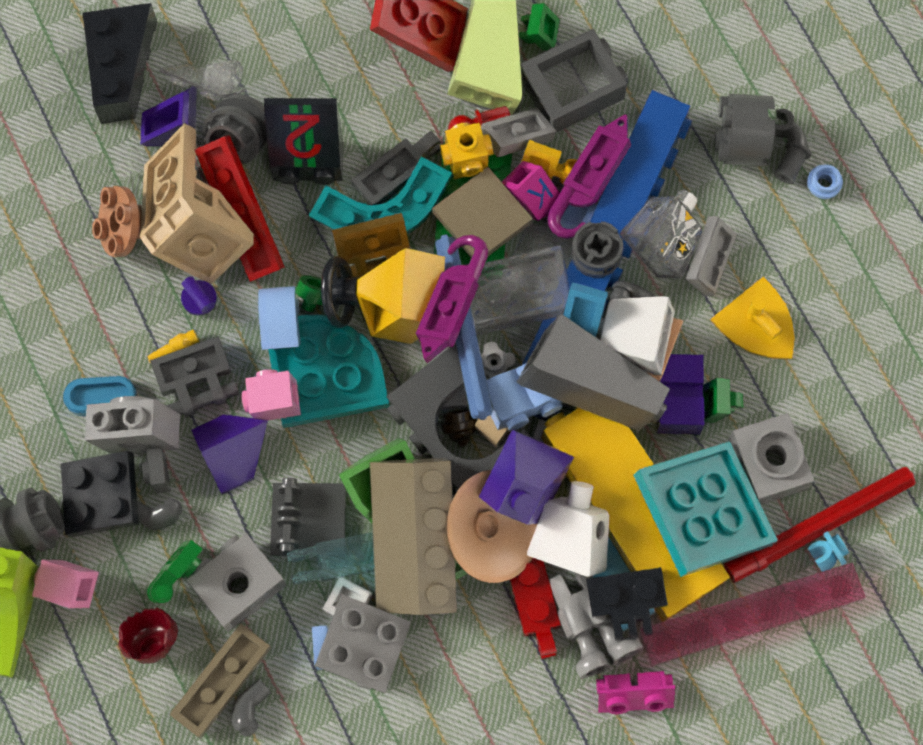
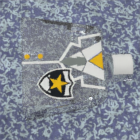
M680 190L676 197L651 198L620 232L621 237L656 278L682 279L702 235V226L691 214V211L697 204V198L686 190Z

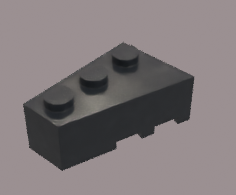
M145 3L84 12L83 22L93 107L100 123L135 119L144 83L143 75L146 62L149 60L151 53L153 32L156 31L158 23L152 4Z

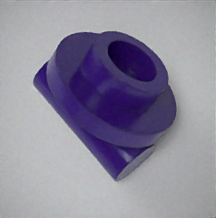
M193 276L187 277L181 283L184 288L181 293V302L184 309L196 316L205 315L212 311L217 302V294L214 287L206 281H196Z

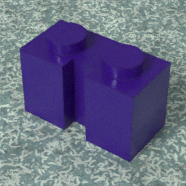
M671 354L660 381L670 390L663 402L667 405V408L662 417L657 421V434L700 435L704 427V355Z

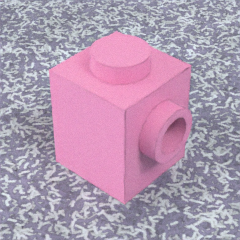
M262 370L256 373V377L245 378L247 390L242 391V403L245 412H249L254 419L269 421L301 415L297 380L289 371L278 373L277 370Z
M41 560L40 567L34 576L35 586L32 596L67 608H90L99 572L64 560Z

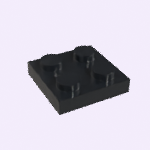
M127 450L61 463L65 535L76 537L139 525L134 453Z

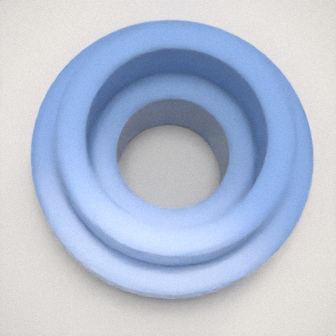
M827 164L813 168L807 178L809 191L821 199L835 197L843 185L842 175L838 169ZM825 179L830 183V186L823 187L818 181Z

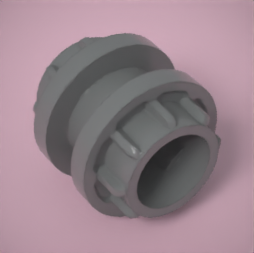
M232 94L223 98L203 123L202 136L205 145L230 135L242 165L252 161L267 143L263 103L244 94Z
M33 488L24 489L18 492L15 505L8 498L0 499V548L21 551L29 558L31 545H34L41 552L55 547L56 539L60 538V534L64 532L65 525L60 507L49 492L45 490L37 492Z

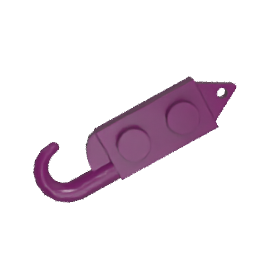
M626 114L604 127L598 126L564 181V187L548 214V226L552 233L558 237L565 239L574 238L580 227L586 224L582 222L576 228L566 229L561 225L560 220L569 205L585 208L598 201L631 147L630 139H628V118Z
M464 235L457 238L448 248L447 252L449 255H453L458 248L465 245L472 246L475 251L469 265L452 266L445 272H442L415 333L421 342L422 354L426 363H429L446 347L453 348L479 286L477 282L488 257L487 245L478 236Z

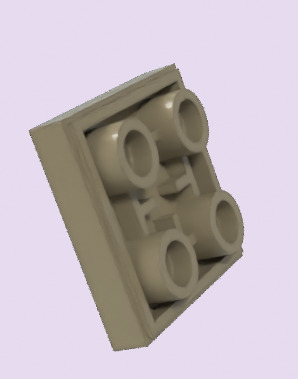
M489 167L432 208L433 214L455 239L464 235L480 237L487 245L488 256L533 222V218ZM470 245L461 246L472 258L475 249Z

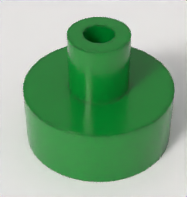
M310 275L300 277L296 287V294L303 299L301 305L303 310L314 312L317 304L323 305L321 278Z

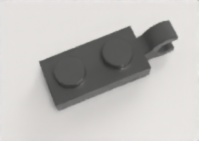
M432 131L425 134L414 145L405 138L351 179L352 185L369 205L384 203L406 185L421 156L428 159L440 151V146L438 145L440 140Z

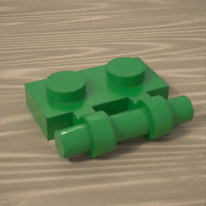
M193 540L182 542L149 584L146 591L147 598L153 603H166L171 600L174 591L172 585L180 577L188 578L202 562L197 556L203 548Z

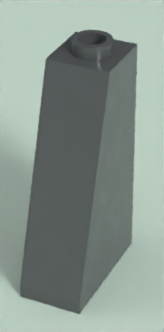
M560 314L544 331L516 381L523 387L638 431L650 421L656 423L662 417L667 408V405L663 402L670 390L667 386L563 314Z

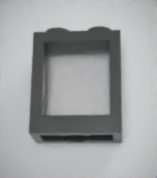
M594 29L520 64L521 81L536 108L539 109L556 132L625 99L626 88L629 83L628 77L620 65L616 67L611 58L612 53L607 41L604 38L599 39Z

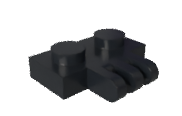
M661 567L586 579L592 618L611 615L615 641L623 640L621 624L627 623L630 639L638 637L636 622L643 621L645 636L653 635L649 609L668 606Z

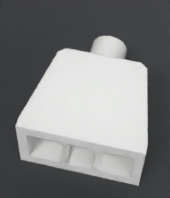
M669 297L612 299L608 304L606 317L601 318L596 338L643 371L654 375H661L675 314Z
M573 481L571 482L569 497H559L547 501L529 545L528 556L587 577L606 571L609 513L604 509L590 505L593 485Z

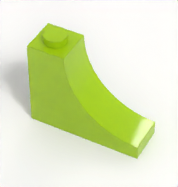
M0 548V676L13 678L34 600L32 596L35 586L34 576L39 567L23 552Z

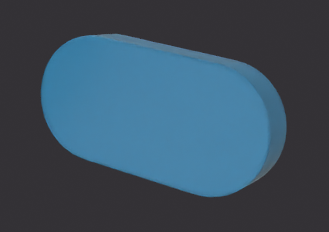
M123 376L80 378L73 380L66 386L63 393V401L74 415L86 416L88 404L110 403L112 399L117 397L137 396V390L133 383Z

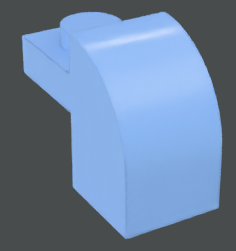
M295 286L259 289L258 311L262 350L299 347L298 314L300 308L299 298H296Z

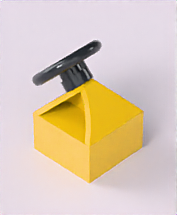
M405 248L362 277H353L352 270L344 258L340 256L331 257L324 266L321 278L322 304L329 322L336 328L346 327L352 320L355 306L360 305L372 337L412 344L418 340L415 333L439 277L445 270V256ZM339 305H345L343 314L339 317L337 314Z

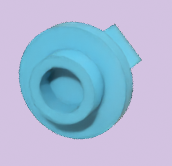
M828 531L823 533L827 541H816L808 547L822 572L833 568L837 560L840 561L842 566L845 565L847 562L843 556L850 553L839 534L831 537Z

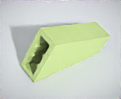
M516 0L471 1L447 95L490 109L507 106L510 115H513L522 99Z

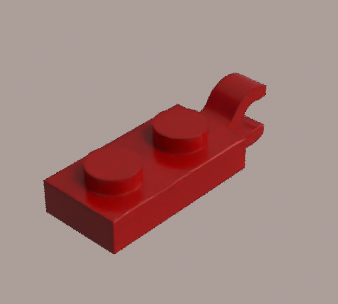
M532 558L531 562L526 564L525 569L509 581L523 635L525 637L535 634L542 660L556 656L557 650L551 630L560 628L561 624L544 561Z

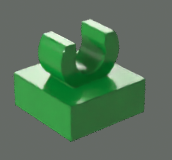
M545 3L532 4L531 14L521 17V21L528 27V30L526 32H519L518 37L526 44L535 43L542 51H548L556 46L560 19Z
M715 378L703 385L704 422L715 423L734 413L735 408H744L743 393L730 392V379Z

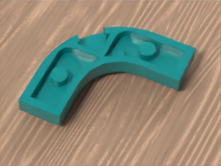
M421 156L406 185L392 200L384 204L367 205L357 202L325 185L309 217L334 230L402 213L406 231L409 234L431 215L432 208L438 204L453 174Z

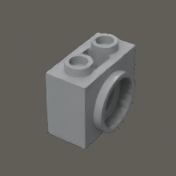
M123 396L112 399L110 403L87 405L85 441L110 454L127 450L132 453L147 452L146 450L162 448V450L179 449L180 414L156 399L140 396Z
M788 413L732 431L728 441L731 442L761 505L808 490L811 487L814 478L804 455L802 442L797 437ZM768 452L777 453L781 456L783 464L781 466L771 465L767 461L765 454Z
M247 533L240 538L236 535L226 541L221 546L220 550L222 552L211 561L209 559L203 560L191 574L192 576L187 579L193 590L227 632L231 631L249 615L257 612L264 603L287 586L282 576ZM246 578L249 580V585L245 592L241 594L230 592L231 583L235 579Z

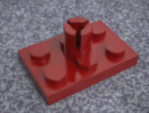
M375 0L370 30L435 66L451 72L454 70L468 8L454 0Z

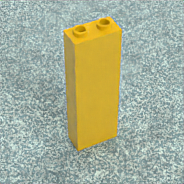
M578 407L567 416L563 412L558 413L544 424L546 429L543 430L541 438L545 444L574 457L566 473L570 482L580 481L593 485L590 505L608 511V537L630 572L662 568L668 606L654 608L662 622L676 615L730 578L722 564L680 577L633 476L639 469L652 466L654 463L629 427Z

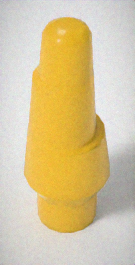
M194 329L187 333H179L170 339L168 344L148 355V360L150 362V360L192 346L200 342L199 337Z

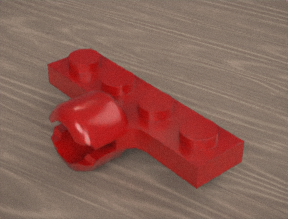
M230 135L194 149L209 186L219 190L253 233V245L240 257L249 281L251 282L285 268Z

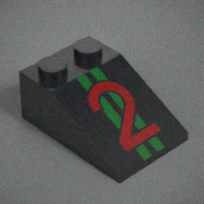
M264 98L269 164L273 181H279L283 184L314 181L317 184L323 185L332 184L334 181H343L344 142L337 98Z

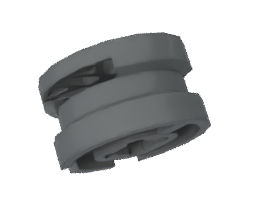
M601 221V223L589 222L580 227L574 236L571 251L572 261L576 269L583 275L592 278H602L615 271L622 257L623 239H621L618 230L613 225Z

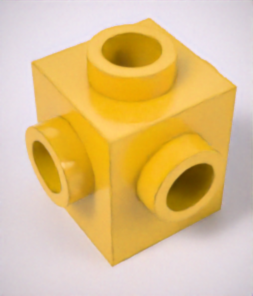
M460 123L453 126L450 130L445 131V144L440 145L444 165H450L454 179L478 175L488 167V156L493 155L489 134L483 135L480 123L472 125L470 123Z

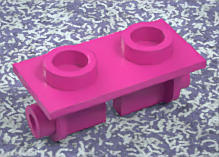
M664 671L637 673L638 685L631 686L630 674L603 675V679H596L598 713L609 712L610 714L619 715L627 711L648 710L650 712H659L666 708H674L676 688L673 685L672 674H665Z

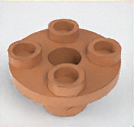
M125 186L104 187L100 194L99 215L93 222L92 233L96 240L101 241L105 252L109 256L125 257L134 248L136 240L141 239L142 206L141 204L137 205L136 198L129 188Z

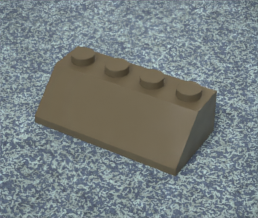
M445 458L370 462L376 608L388 613L412 615L457 613L455 558L447 537V516L452 502L451 461Z

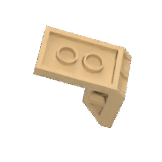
M184 123L144 165L140 238L152 255L212 284L253 245V233L219 190L196 178V153L194 149H197L196 129Z

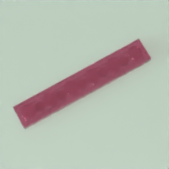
M852 562L652 625L653 635L645 636L643 628L639 632L650 665L654 667L862 601L866 596Z

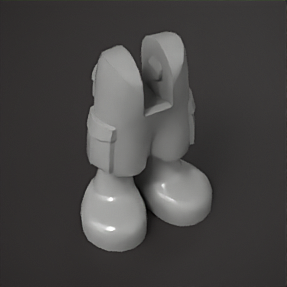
M574 572L581 591L571 595L568 585L559 574L550 579V585L559 608V621L568 639H577L581 650V660L576 664V672L580 679L597 675L607 670L610 666L604 653L600 651L591 633L592 628L598 629L614 666L625 662L643 650L641 641L638 638L630 639V637H623V640L615 641L611 615L592 618L586 579L594 578L593 576L587 577Z

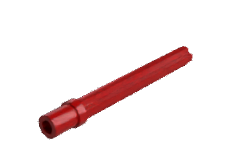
M901 467L776 535L778 541L772 546L724 563V569L734 584L757 571L761 572L773 562L823 536V533L826 531L830 532L913 487L916 483L915 476L908 467Z

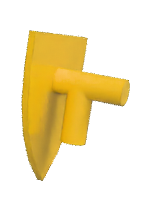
M764 276L710 319L730 341L752 354L772 359L793 358L795 337L792 318L786 303Z

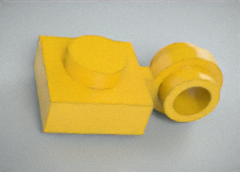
M529 140L521 162L525 161L541 166L550 180H552L553 176L560 178L559 180L563 184L577 159H568L565 163L560 164L558 162L562 154L561 151Z

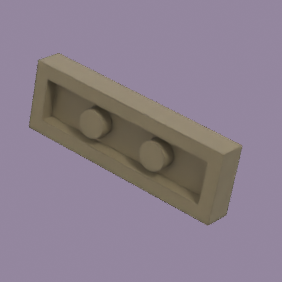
M240 623L169 715L201 739L267 655L271 646Z

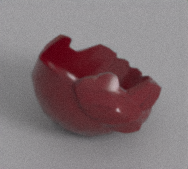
M158 607L155 609L144 608L142 612H136L120 624L118 645L122 655L127 659H133L141 664H153L167 656L178 637L179 629L177 623L164 610Z

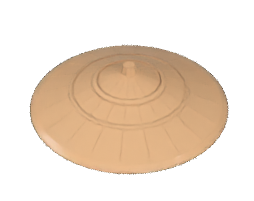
M486 470L466 480L454 495L447 516V537L454 558L466 573L483 582L500 583L519 575L525 569L526 564L531 562L533 557L528 556L527 551L537 524L527 525L500 514L479 498L492 471Z

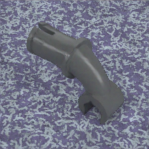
M777 109V119L783 120L786 123L783 125L775 123L774 135L780 138L786 137L788 142L785 145L787 151L775 170L774 176L784 183L794 184L805 159H809L812 152L809 150L806 135L801 127L794 122L792 112L788 109Z

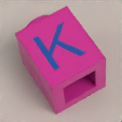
M522 161L502 181L503 185L533 220L536 221L548 216L550 208L560 194L541 166Z

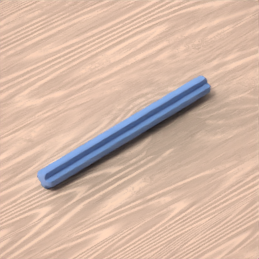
M442 235L441 239L435 242L437 255L445 256L444 272L452 266L461 265L458 249L453 255H449L447 252L451 243L456 240L454 237H448V235ZM470 307L455 342L470 414L473 419L485 420L488 416L492 415L493 408Z

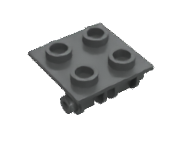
M283 478L282 483H273L270 556H344L346 488L343 483H297L295 478Z

